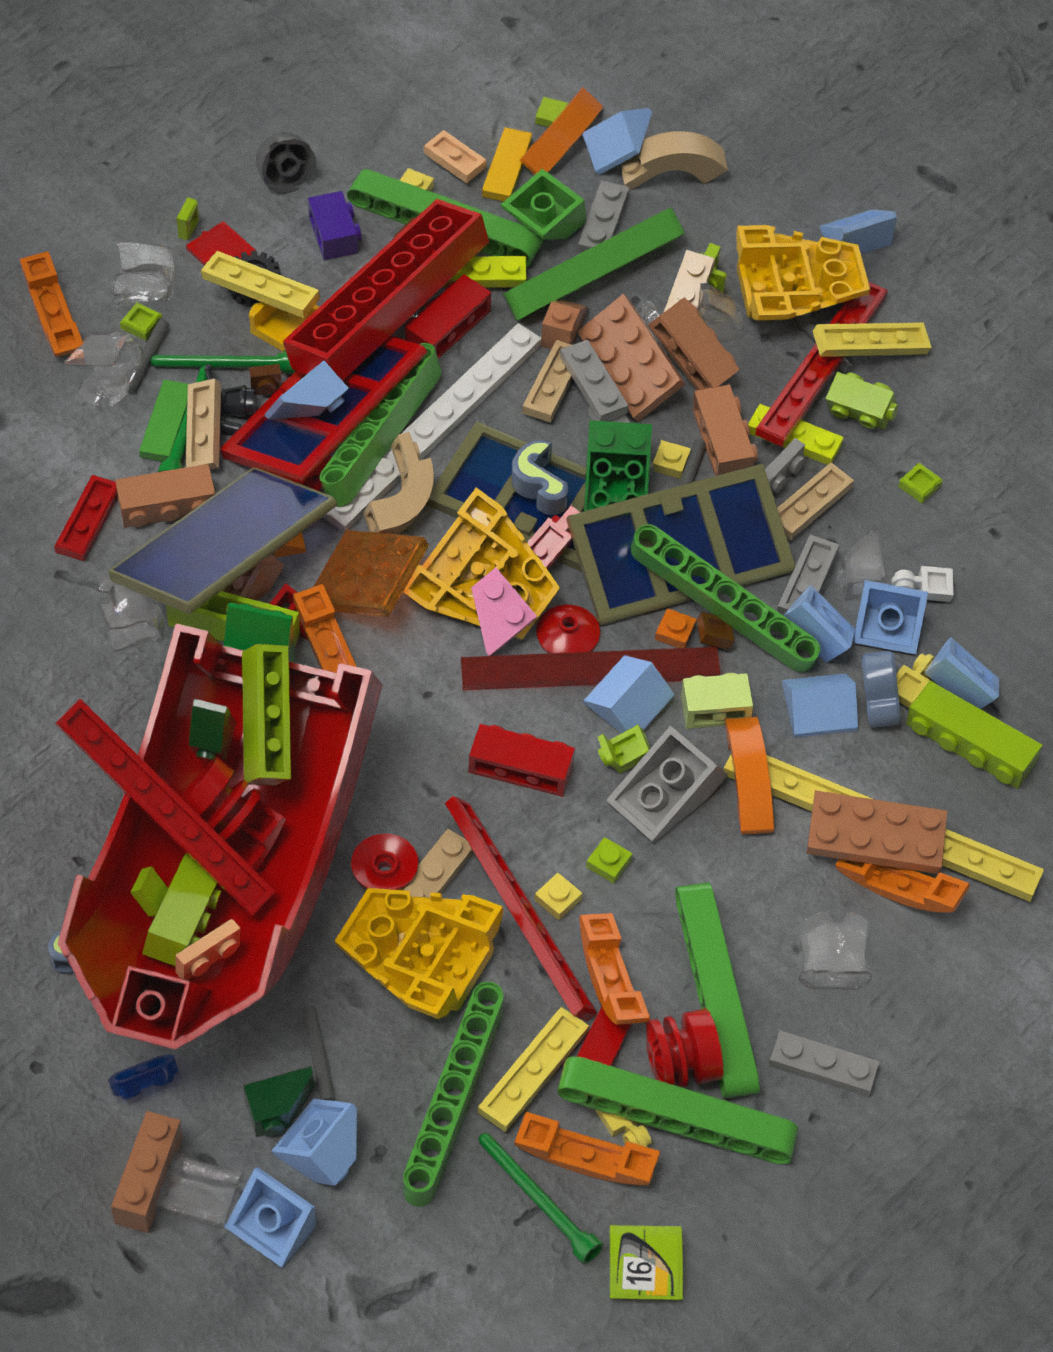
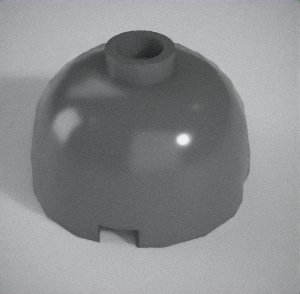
M290 132L275 133L267 137L260 145L256 154V168L261 179L272 190L281 193L294 192L299 189L297 185L302 184L304 181L308 182L312 178L316 168V156L310 145L297 134Z

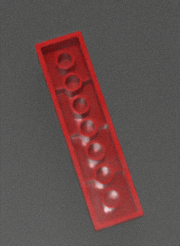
M439 199L431 203L283 340L291 368L307 375L322 361H325L343 381L489 243L482 214Z

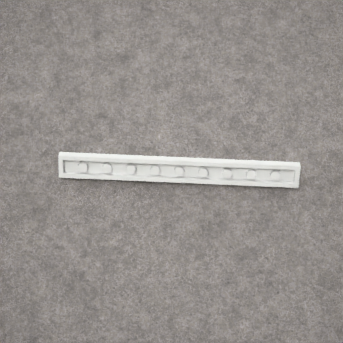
M518 323L402 432H410L412 441L417 443L420 451L419 460H422L541 346V337ZM391 447L355 498L347 505L336 506L323 516L325 520L346 533L364 516L363 512L370 501L381 499L401 480Z

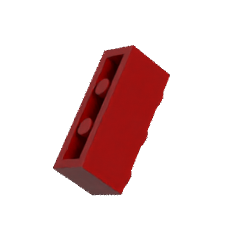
M463 274L457 281L449 283L439 297L430 300L420 314L408 320L404 328L405 340L416 344H432L439 359L491 312V292Z
M479 724L469 754L468 773L564 797L574 765L575 747L568 746L560 741L551 742L539 739L529 733L520 734L508 731L497 725Z

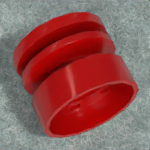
M216 756L195 777L180 797L200 817H204L205 822L212 829L216 827L215 831L226 840L234 836L250 818L256 803L261 797V793L253 788L244 797H241L248 786V782L243 779L232 788L229 787L228 783L233 776L234 770Z
M707 1008L683 1013L681 1017V1030L678 1029L672 1016L663 1018V1027L658 1019L647 1021L646 1050L649 1064L656 1080L674 1085L676 1082L678 1087L685 1088L688 1084L689 1070L697 1084L723 1079V1057L719 1036L714 1020Z

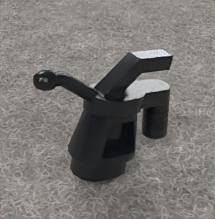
M206 364L204 371L206 372L207 380L213 379L211 375L213 367L211 364ZM246 385L228 389L221 388L220 432L234 435L242 427V424L223 420L224 414L245 418L247 415H253L256 412L257 396L255 388H247Z

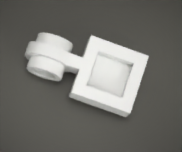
M921 566L919 576H914L913 572L909 570H899L891 580L892 585L928 591L927 600L951 602L953 598V569Z

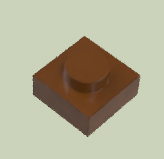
M280 364L249 367L250 388L256 389V395L273 394L282 385Z
M701 612L696 620L700 643L729 650L735 641L732 627L716 615Z

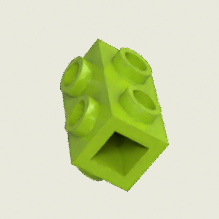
M837 372L825 398L828 409L833 415L842 419L851 417L870 429L879 427L885 430L888 421L895 419L899 407L895 394L889 386L878 382L873 385L865 382L862 377L854 373H847L845 375Z

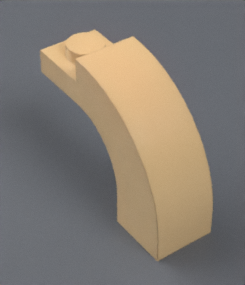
M684 131L667 132L643 140L639 154L620 163L624 185L629 187L630 190L666 171L680 170L689 172L703 184L728 171L724 149L718 143L707 136Z
M410 432L398 434L391 445L401 477L400 492L392 497L370 501L363 512L372 541L386 539L404 531L414 522L430 497L434 481L431 458L419 460V447L416 442L412 441Z

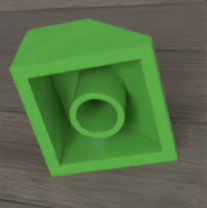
M543 169L501 204L502 209L543 239H567L586 222L585 200Z

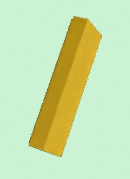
M504 127L482 188V197L505 201L514 193L523 167L519 160L531 145L532 133Z

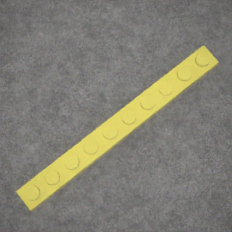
M730 755L723 771L728 774L727 777L735 780L732 757ZM766 755L771 795L809 811H812L815 790L872 799ZM945 829L942 866L1031 902L1044 869Z

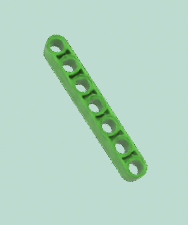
M364 169L360 171L347 191V198L354 206L402 224H406L412 217L416 218L436 199L480 213L484 220L489 243L479 252L489 256H526V267L531 264L543 243V239L527 226L372 170Z
M670 207L505 292L503 296L516 321L548 306L552 301L561 299L685 234V231L673 208Z
M420 344L426 348L427 354L343 441L322 470L320 480L325 494L332 496L336 500L337 507L347 505L355 498L381 459L390 449L397 435L402 432L441 377V366L435 347L432 344Z
M645 524L636 530L631 543V553L637 561L792 670L804 673L813 667L820 653L819 642L813 636L658 527ZM646 539L651 541L654 546L650 548L644 547L639 541ZM669 557L675 558L679 561L680 565L672 566L665 559ZM700 576L706 583L697 584L691 577ZM717 595H728L732 602L724 603ZM751 612L757 616L758 620H747L744 613ZM778 631L784 636V639L777 640L771 636L770 632ZM796 650H806L810 654V658L800 657Z
M704 882L677 886L675 888L676 905L701 1009L707 1008L710 1012L721 1045L724 1073L723 1079L718 1080L722 1097L727 1099L758 1094V1073L711 883Z
M482 982L472 992L405 1168L403 1194L405 1200L413 1206H426L433 1200L501 1020L504 994L500 986L494 982ZM488 1000L494 1002L495 1004L492 1006H484L481 1004V1002ZM472 1030H481L484 1033L482 1035L475 1036L470 1034L469 1032ZM468 1059L473 1063L465 1066L459 1064L458 1061ZM451 1089H457L462 1093L457 1096H451L446 1092ZM444 1119L449 1121L450 1124L438 1126L434 1122ZM427 1150H435L439 1153L436 1157L423 1155ZM415 1181H423L427 1186L417 1189L412 1187L411 1184Z
M568 1057L565 1060L557 1094L569 1102L767 1162L789 1164L792 1160L798 1133V1126L792 1121L586 1058Z

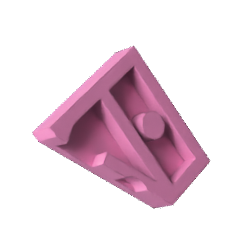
M494 568L471 587L486 653L489 657L537 618L536 614L497 568Z

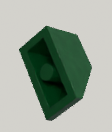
M194 699L189 747L193 753H196V758L210 762L217 756L221 760L226 761L237 724L226 706Z
M311 1066L243 1085L244 1099L256 1137L263 1135L268 1137L282 1133L284 1129L291 1127L314 1088Z

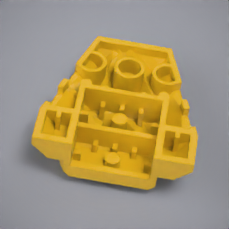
M769 225L737 226L736 241L739 257L737 275L747 317H753L755 320H785L869 294L870 287L858 244L821 237L819 242L802 239L803 233L797 231L793 232V236L775 233L776 227Z
M475 488L457 512L458 518L424 564L417 566L400 591L426 610L480 626L471 587L494 568H497L537 616L532 623L515 636V638L523 640L560 590V587L525 541L524 536L510 520L504 508L481 490Z
M368 888L335 939V944L407 1007L440 1019L448 1015L450 1010L457 1011L461 1008L490 960L494 950L492 940L499 931L504 910L503 906L474 895L462 894L460 900L446 899L442 897L441 893L434 892L430 893V897L411 896L410 891Z

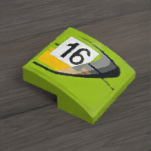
M609 1225V1299L683 1300L682 1226Z

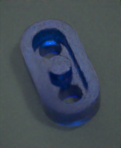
M161 1055L113 1074L108 1079V1083L114 1096L130 1099L139 1095L141 1089L152 1085L163 1086L172 1082L179 1068L174 1055Z

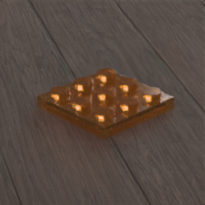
M346 530L313 587L320 584L324 585L335 612L389 617L429 544L425 537Z

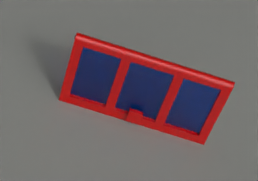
M390 336L343 380L349 389L341 396L345 401L332 413L326 409L319 416L268 420L265 413L280 396L306 376V374L301 372H294L219 449L223 459L250 468L257 467L302 485L427 354L426 348L420 344Z

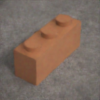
M683 297L648 324L696 390L718 387L740 370L732 354L724 349L717 340L716 333L705 324L699 316L695 305L690 303L686 297Z
M730 385L694 391L692 411L702 440L706 443L705 449L714 475L718 476L754 466V462L758 461L757 448L755 444H750L747 420H742L740 400L738 396L733 395Z
M209 464L115 479L124 528L140 527L149 523L174 521L183 518L215 495Z
M146 1111L111 1205L114 1224L149 1233L183 1139L181 1121L179 1119Z

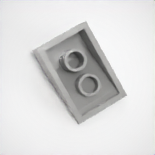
M670 725L606 801L646 837L655 842L704 803L728 774Z

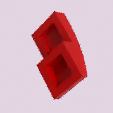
M258 801L252 815L240 829L241 833L231 844V847L257 871L275 843L286 819Z

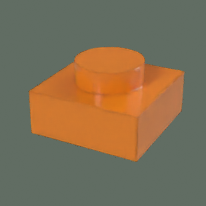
M667 608L656 631L655 640L685 650L696 627L697 619Z

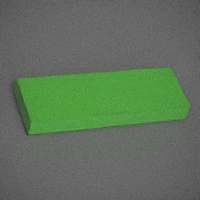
M163 380L139 450L140 458L162 462L169 458L187 408L188 384Z

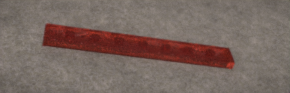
M717 647L461 657L462 690L598 685L624 655L652 662L666 682L683 681L684 678H691L697 675L704 677L720 676Z

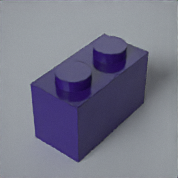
M337 191L308 197V216L323 260L358 254V241L362 240L361 229L358 223H353V207L350 201L346 202L343 192Z

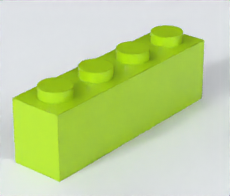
M177 579L171 592L192 599L207 587ZM223 591L219 592L191 614L166 605L168 626L175 628V624L205 630L215 639L224 641L227 606L229 602L239 605L249 604L254 608L268 611L278 610L287 615H292L294 647L300 635L299 612Z
M256 644L242 651L244 780L248 784L278 785L291 779L288 646Z
M932 681L927 683L910 706L906 725L911 727L917 734L927 736L939 743L943 749L950 752L953 751L967 759L974 767L986 770L1000 782L1010 784L1017 789L1038 762L1043 746Z
M186 853L151 924L142 953L173 966H176V954L200 939L196 937L198 932L205 933L211 914L207 912L209 908L216 909L222 893L221 890H218L219 885Z

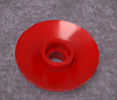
M565 604L547 610L540 617L536 628V635L539 644L547 653L560 659L571 660L584 657L595 649L600 639V626L595 616L587 609L577 605ZM564 625H571V626H573V627L568 628V627H565Z
M376 834L364 839L355 848L351 858V869L356 881L366 889L401 890L408 886L417 874L418 855L412 844L406 839L394 834ZM382 867L390 868L388 871H381L379 869Z

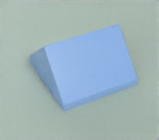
M649 108L621 111L582 133L595 172L600 175L639 154L653 111Z
M869 210L821 225L820 230L825 238L858 244L860 253L863 254L892 245L897 216L895 211Z
M865 580L853 643L916 655L928 591Z
M812 585L805 589L783 615L819 642L820 653L818 656L825 663L847 651L852 645L855 628Z
M951 637L946 641L925 671V674L939 686L979 709L984 708L999 696V678Z
M624 655L583 700V703L620 733H623L636 725L645 730L674 698L675 694L652 662Z
M846 673L782 680L794 738L858 731L856 683Z
M257 1167L253 1170L225 1228L282 1268L316 1228L315 1207Z

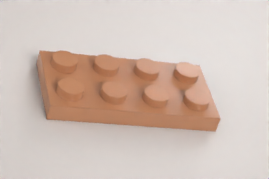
M622 294L577 331L583 341L588 340L628 404V411L638 422L685 385V382L626 295Z
M815 790L806 854L938 874L942 867L947 810Z

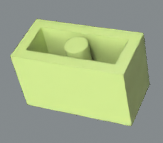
M726 673L721 676L709 677L697 675L683 679L681 701L686 729L725 726V719L752 716L753 702L747 673Z

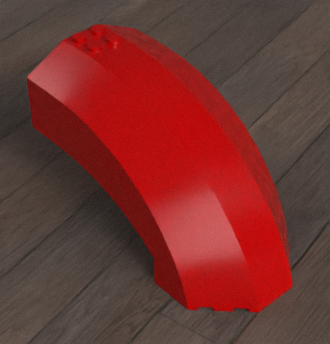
M175 624L138 756L181 796L195 777L209 763L196 758V753H193L189 747L194 699L226 706L237 722L226 761L222 760L234 770L233 776L228 783V786L232 788L244 779L242 651L244 650L221 645L208 631ZM289 662L291 779L278 785L248 784L241 797H244L253 788L257 789L261 793L258 801L286 819L271 850L256 871L276 892L254 916H249L219 886L218 890H221L222 893L215 910L209 908L207 913L211 914L206 931L204 934L198 932L196 937L201 939L230 919H233L240 927V946L230 957L220 958L211 964L205 973L198 977L193 976L188 980H182L176 974V966L142 954L148 931L156 915L148 916L131 894V890L141 870L151 866L169 889L185 852L124 793L114 822L89 877L86 878L76 874L57 943L64 957L67 958L74 970L75 976L87 998L92 1002L107 1032L177 1050L264 998L275 986L290 962L313 913L348 814L383 684L373 671L339 663L335 673ZM239 830L234 836L229 837L225 841L231 846L241 831Z

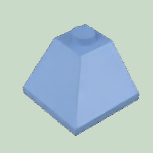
M322 361L280 396L265 413V416L268 420L319 416L326 409L332 413L345 401L341 396L349 388L325 361Z
M313 1099L271 1152L315 1183L336 1186L337 1183L347 1176L350 1166L356 1160L357 1108L353 1103Z

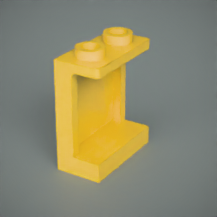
M256 303L249 312L250 333L283 352L285 350L283 340L315 312L319 306L315 304L306 317L301 318L266 303Z

